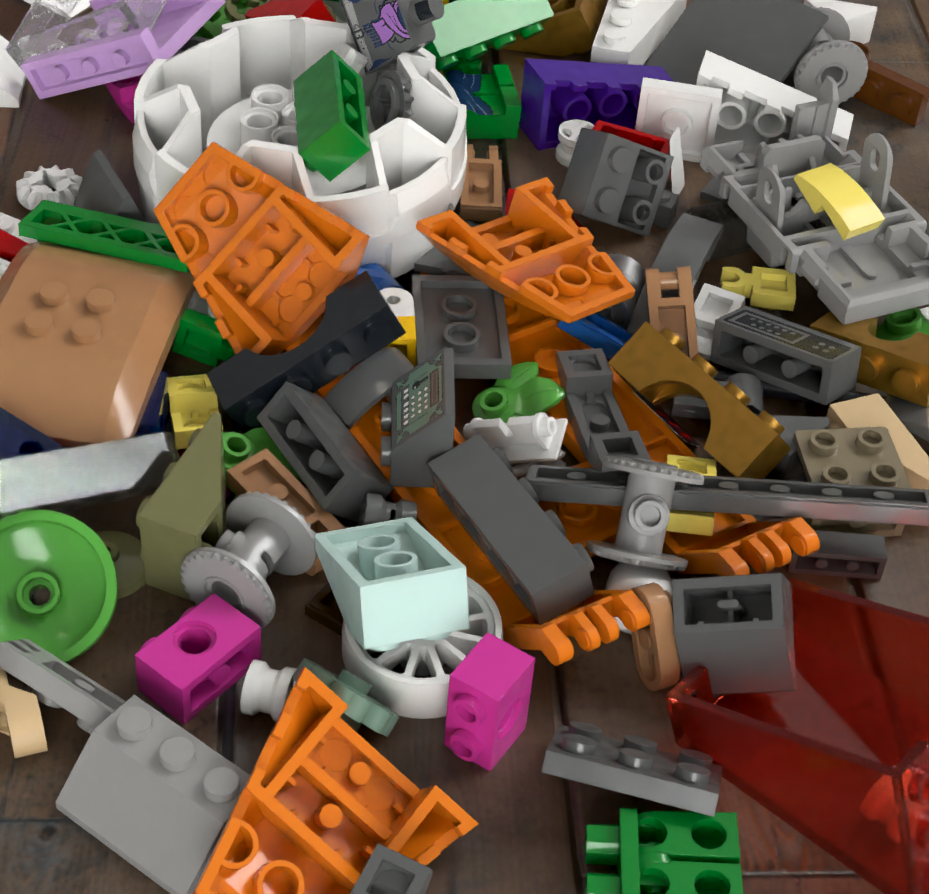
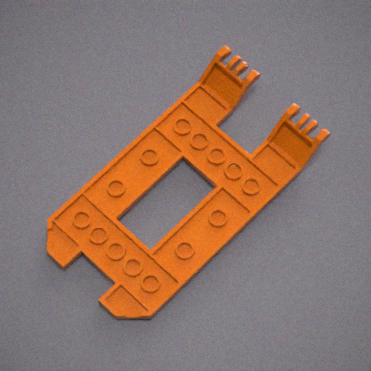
M420 272V275H432ZM504 296L512 366L522 362H536L539 366L538 377L551 379L560 385L556 352L594 348L557 327L560 320L532 310ZM325 310L294 344L284 349V353L301 345L316 331L323 319ZM356 366L314 393H318L319 396L325 399L328 392ZM610 366L613 372L612 392L629 431L638 430L651 461L666 464L667 454L696 457L653 410L632 392L633 389ZM384 397L373 405L348 430L390 483V466H381V436H390V432L381 431L382 402H388ZM562 399L544 413L548 417L552 416L555 419L567 418L568 424L562 443L580 462V464L572 467L593 468L577 442L564 399ZM455 426L453 448L466 441ZM392 486L393 490L388 495L394 503L400 499L416 502V521L466 566L467 577L477 582L490 594L501 616L504 632L503 641L518 649L540 650L554 666H558L571 660L574 655L573 645L566 636L574 637L583 650L590 652L599 648L601 641L608 644L618 639L620 630L613 617H618L624 626L632 632L650 624V615L646 606L632 590H594V595L551 621L539 625L437 495L435 488ZM539 501L538 505L544 512L551 509L558 516L565 529V537L572 545L578 542L587 551L588 540L615 543L622 506ZM715 512L712 536L666 531L662 552L688 560L686 570L677 571L678 574L750 575V569L745 561L752 566L755 572L766 574L772 571L775 566L782 567L790 563L792 557L790 547L795 553L804 557L819 550L820 541L816 532L802 517L756 520L749 514ZM587 551L590 557L595 556V554Z

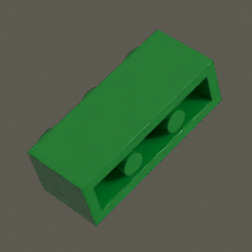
M333 50L329 51L293 81L298 153L303 158L307 169L312 172L318 171L329 182L371 150L362 77Z

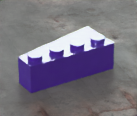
M525 58L519 126L538 151L555 148L561 143L558 138V129L560 124L568 120L579 119L590 122L593 125L598 120L635 130L643 77L674 81L661 66Z

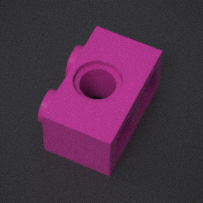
M213 593L198 606L187 609L175 624L158 637H152L147 640L139 652L134 655L138 690L185 725L247 674L253 660H261V626Z
M487 632L450 674L444 745L450 748L462 760L474 762L491 771L526 728L535 658Z

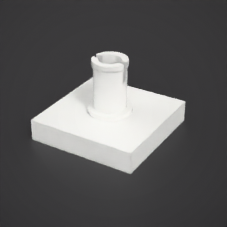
M643 77L635 130L670 139L676 128L679 127L683 160L700 163L702 149L712 146L714 143L723 89Z

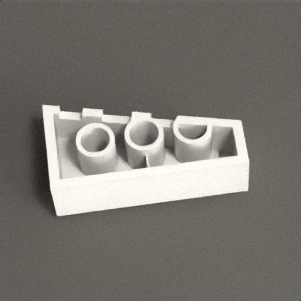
M708 50L705 52L697 77L696 85L723 89L713 145L743 140L742 151L757 154L759 142H765L769 145L777 143L778 138H784L788 141L796 105L817 101V98ZM837 108L831 140L842 151H846L854 114Z

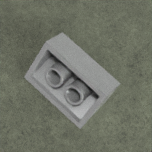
M133 695L92 731L56 800V808L170 894H192L250 775L139 697Z

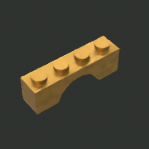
M645 321L608 364L654 406L679 396H692L706 401L710 411L711 425L704 449L734 477L764 479L791 450L790 446L780 437L785 428L765 410L758 416L749 410L746 406L751 402V399L731 381L723 387L713 378L718 371L698 353L692 359L686 356L681 351L686 344L669 328L665 326L659 333Z

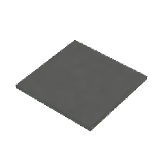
M692 0L645 65L661 66L674 82L696 85L705 52L708 50L783 83L829 17L796 0Z

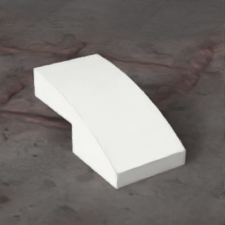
M704 283L694 303L698 353L704 359L710 360L715 320L744 307L745 296Z

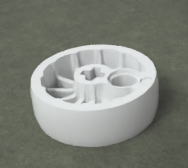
M467 577L470 629L451 632L448 638L436 641L420 638L400 642L397 648L388 651L364 650L350 633L343 620L342 657L345 669L370 684L372 687L367 694L385 704L399 716L417 719L445 717L447 714L450 674H445L442 666L445 663L455 670L487 632L503 640L504 632L499 609L490 594L477 582ZM383 653L378 658H372L370 656L373 654ZM400 664L405 672L399 674L391 670ZM415 675H417V676H427V675H431L432 678H418V677H415Z

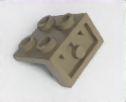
M886 427L796 430L794 433L793 442L807 482L912 488ZM804 518V521L813 530L881 535L884 537L901 536L905 526L902 524Z

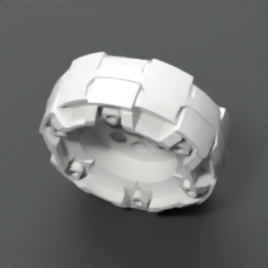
M294 15L257 17L223 24L222 34L213 39L193 46L169 59L157 58L145 71L136 88L134 96L135 125L132 132L133 161L138 178L144 220L161 225L153 210L212 142H215L369 235L370 238L359 268L366 264L377 263L393 278H396L414 269V263L434 248L416 229L417 221L448 210L454 211L462 194L467 166L466 105L460 104L452 86L435 69L436 56L424 48L414 53L403 52L397 56V64L368 75L365 74L363 68L360 76L362 77L371 150L329 182L318 171L312 172L307 169L303 158L298 153L293 81L329 51L333 50L336 53L342 43H346L357 50L348 23L310 19L308 17L296 18ZM386 70L402 71L405 74L406 80L411 81L412 85L410 95L414 97V101L411 104L413 116L409 117V119L397 117L375 130L370 116L372 90L381 74Z

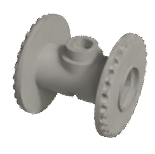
M813 7V9L828 15L829 19L791 70L794 71V87L817 98L822 83L826 77L831 76L837 84L840 104L853 97L864 84L868 73V61L862 49L856 44L849 42V26L840 13L830 8Z
M605 456L603 466L629 472L615 543L588 540L587 551L630 565L672 571L686 570L688 560L663 553L662 549L667 524L670 519V509L676 481L704 485V475L661 462L639 458L629 459Z
M255 491L254 493L246 492L237 496L230 503L226 511L228 530L221 536L215 547L196 548L183 560L180 572L182 576L181 582L185 585L184 589L189 593V598L198 606L215 593L260 625L261 629L264 628L273 619L276 610L275 599L265 581L266 577L273 571L283 575L303 574L313 566L318 555L315 550L316 534L310 529V523L304 520L305 517L299 514L295 507L289 506L288 502L279 500L275 495L272 497L268 493L264 492L261 494Z

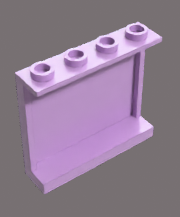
M90 0L89 3L100 23L77 45L29 57L20 66L39 99L143 75L157 58L169 59L173 57L226 1Z

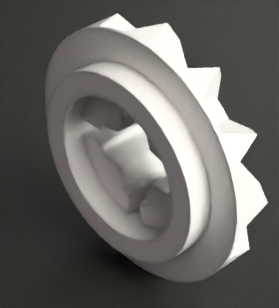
M57 165L48 169L39 166L38 171L24 172V177L16 181V196L19 203L29 210H33L42 200L74 206L73 204L83 179L81 176L75 175L71 168L60 170Z

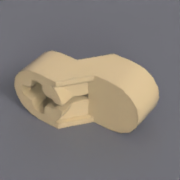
M0 668V733L10 736L14 758L48 751L37 695L9 686L6 671Z

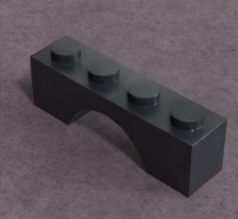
M364 271L326 296L325 314L320 325L298 347L277 355H260L245 348L206 374L224 411L241 431L246 433L251 429L262 426L257 416L286 381L314 393L406 334L368 272Z

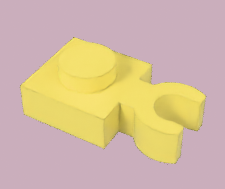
M752 266L751 273H745L736 267H722L720 277L721 288L745 296V298H750V306L768 310H794L796 301L795 273L790 274L784 269Z

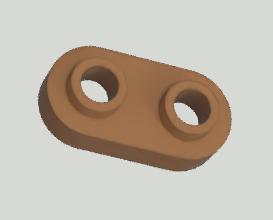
M654 582L634 587L630 590L643 602L650 615V624L635 632L631 631L638 674L644 685L651 691L675 686L679 681L682 669L674 636L673 597L668 591L663 590L659 584Z

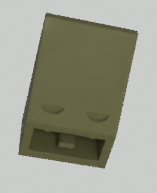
M217 412L211 415L202 429L198 428L193 432L186 451L177 463L172 462L168 466L161 485L152 497H147L143 500L136 515V525L140 529L142 545L140 558L144 561L146 584L192 601L189 598L190 595L185 591V585L181 582L182 576L180 572L183 560L196 548L215 547L226 531V475L221 414Z

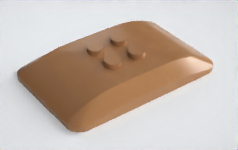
M38 241L22 247L0 279V407L35 428L47 442L53 445L97 452H115L127 447L136 434L179 329L180 318L186 307H188L195 290L193 284L195 279L190 270L188 273L51 242Z

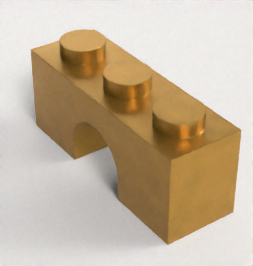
M831 311L810 325V329L862 347L857 383L924 407L929 406V335L917 332L910 338L901 341L882 340L876 338L878 318L874 317L843 325Z

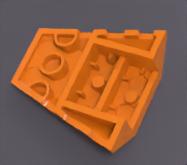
M212 142L153 210L180 261L186 263L195 281L193 284L202 299H206L217 319L214 323L221 336L229 341L235 354L247 348L260 355H276L294 344L326 309V296L357 275L370 238L366 233L215 142Z
M548 177L516 187L508 215L470 227L454 211L448 210L419 220L416 224V229L439 252L471 276L500 294L532 310L566 323H572L628 300L634 296L636 291L606 252H597L592 245L594 236L587 227H578L571 218L573 209L566 200H557L552 194L554 185Z
M303 667L192 894H350L378 843L426 866L438 857L442 850L457 838L467 834L479 823L437 785L420 790L340 718L349 706L310 670Z

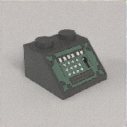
M443 347L392 383L391 402H382L381 431L390 432V436H381V466H390L391 486L435 488L427 463L453 449L455 425L454 348Z

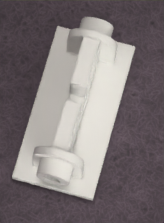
M544 412L536 413L533 416L509 417L508 423H504L501 418L485 420L473 418L470 423L465 424L463 436L467 441L480 434L492 449L497 446L500 447L510 464L557 461L568 420L567 418L555 419L552 416L548 417Z

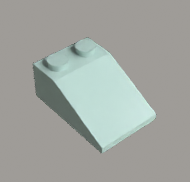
M413 517L322 532L315 535V550L345 624L364 650L388 651L397 648L400 642L420 638L429 641L448 638L451 632L470 629L466 566Z

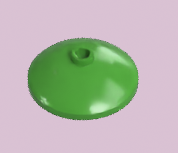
M27 510L0 518V642L29 639L65 663L79 658L95 645L104 634L116 608L118 597L117 572L107 547L100 537L86 524L64 513L50 510ZM39 589L50 591V598L43 605L32 603V596Z

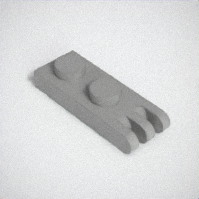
M29 639L0 642V668L33 688L31 693L37 695L39 702L53 708L62 707L78 717L76 720L77 725L90 734L126 702Z

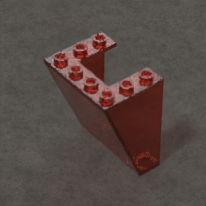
M791 578L789 582L791 583L797 692L720 695L714 701L708 669L698 665L665 695L675 743L683 749L700 751L713 757V764L723 766V778L884 894H929V617ZM694 690H696L697 698L690 696Z

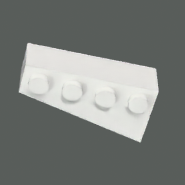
M608 0L592 45L590 62L644 65L686 9L687 0Z

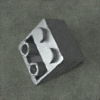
M581 128L559 200L565 199L573 209V214L648 237L674 157L607 132Z
M782 573L672 580L674 636L688 696L797 692L791 583Z

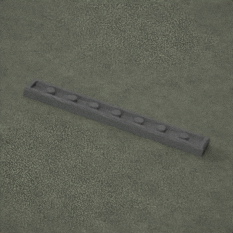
M531 465L528 468L526 479L533 487L539 501L622 506L629 472H599L594 468ZM704 475V485L676 481L671 509L929 526V489Z

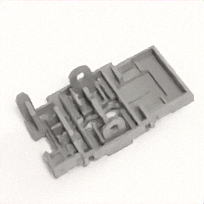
M828 76L819 88L817 101L796 105L788 141L784 138H778L777 143L767 145L765 142H759L756 159L753 162L742 153L743 140L708 146L702 149L700 166L705 172H710L720 183L719 195L724 200L728 199V205L747 225L746 241L770 268L785 265V269L790 274L797 273L800 277L804 276L818 291V298L843 325L929 304V236L925 233L927 228L926 220L890 186L893 155L887 139L882 134L873 133L865 138L862 157L855 150L842 151L831 140L840 99L836 81L831 76ZM877 150L880 156L878 168L875 162ZM832 163L842 169L861 186L878 207L885 220L874 230L843 240L825 210L816 214L813 212L794 181V177L799 173ZM792 197L798 201L794 207L791 206ZM819 219L827 227L814 229L809 222Z

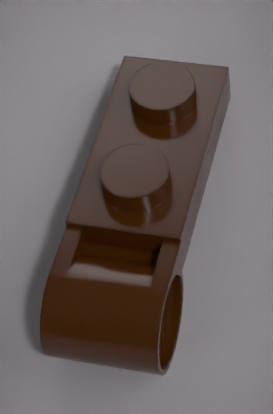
M849 41L862 49L868 61L867 78L853 97L914 127L921 123L929 100V87L869 60L870 51L867 46L860 42Z

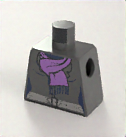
M340 0L357 51L368 57V62L364 67L366 75L397 64V56L401 53H414L434 41L436 33L432 21L440 19L444 15L442 0Z

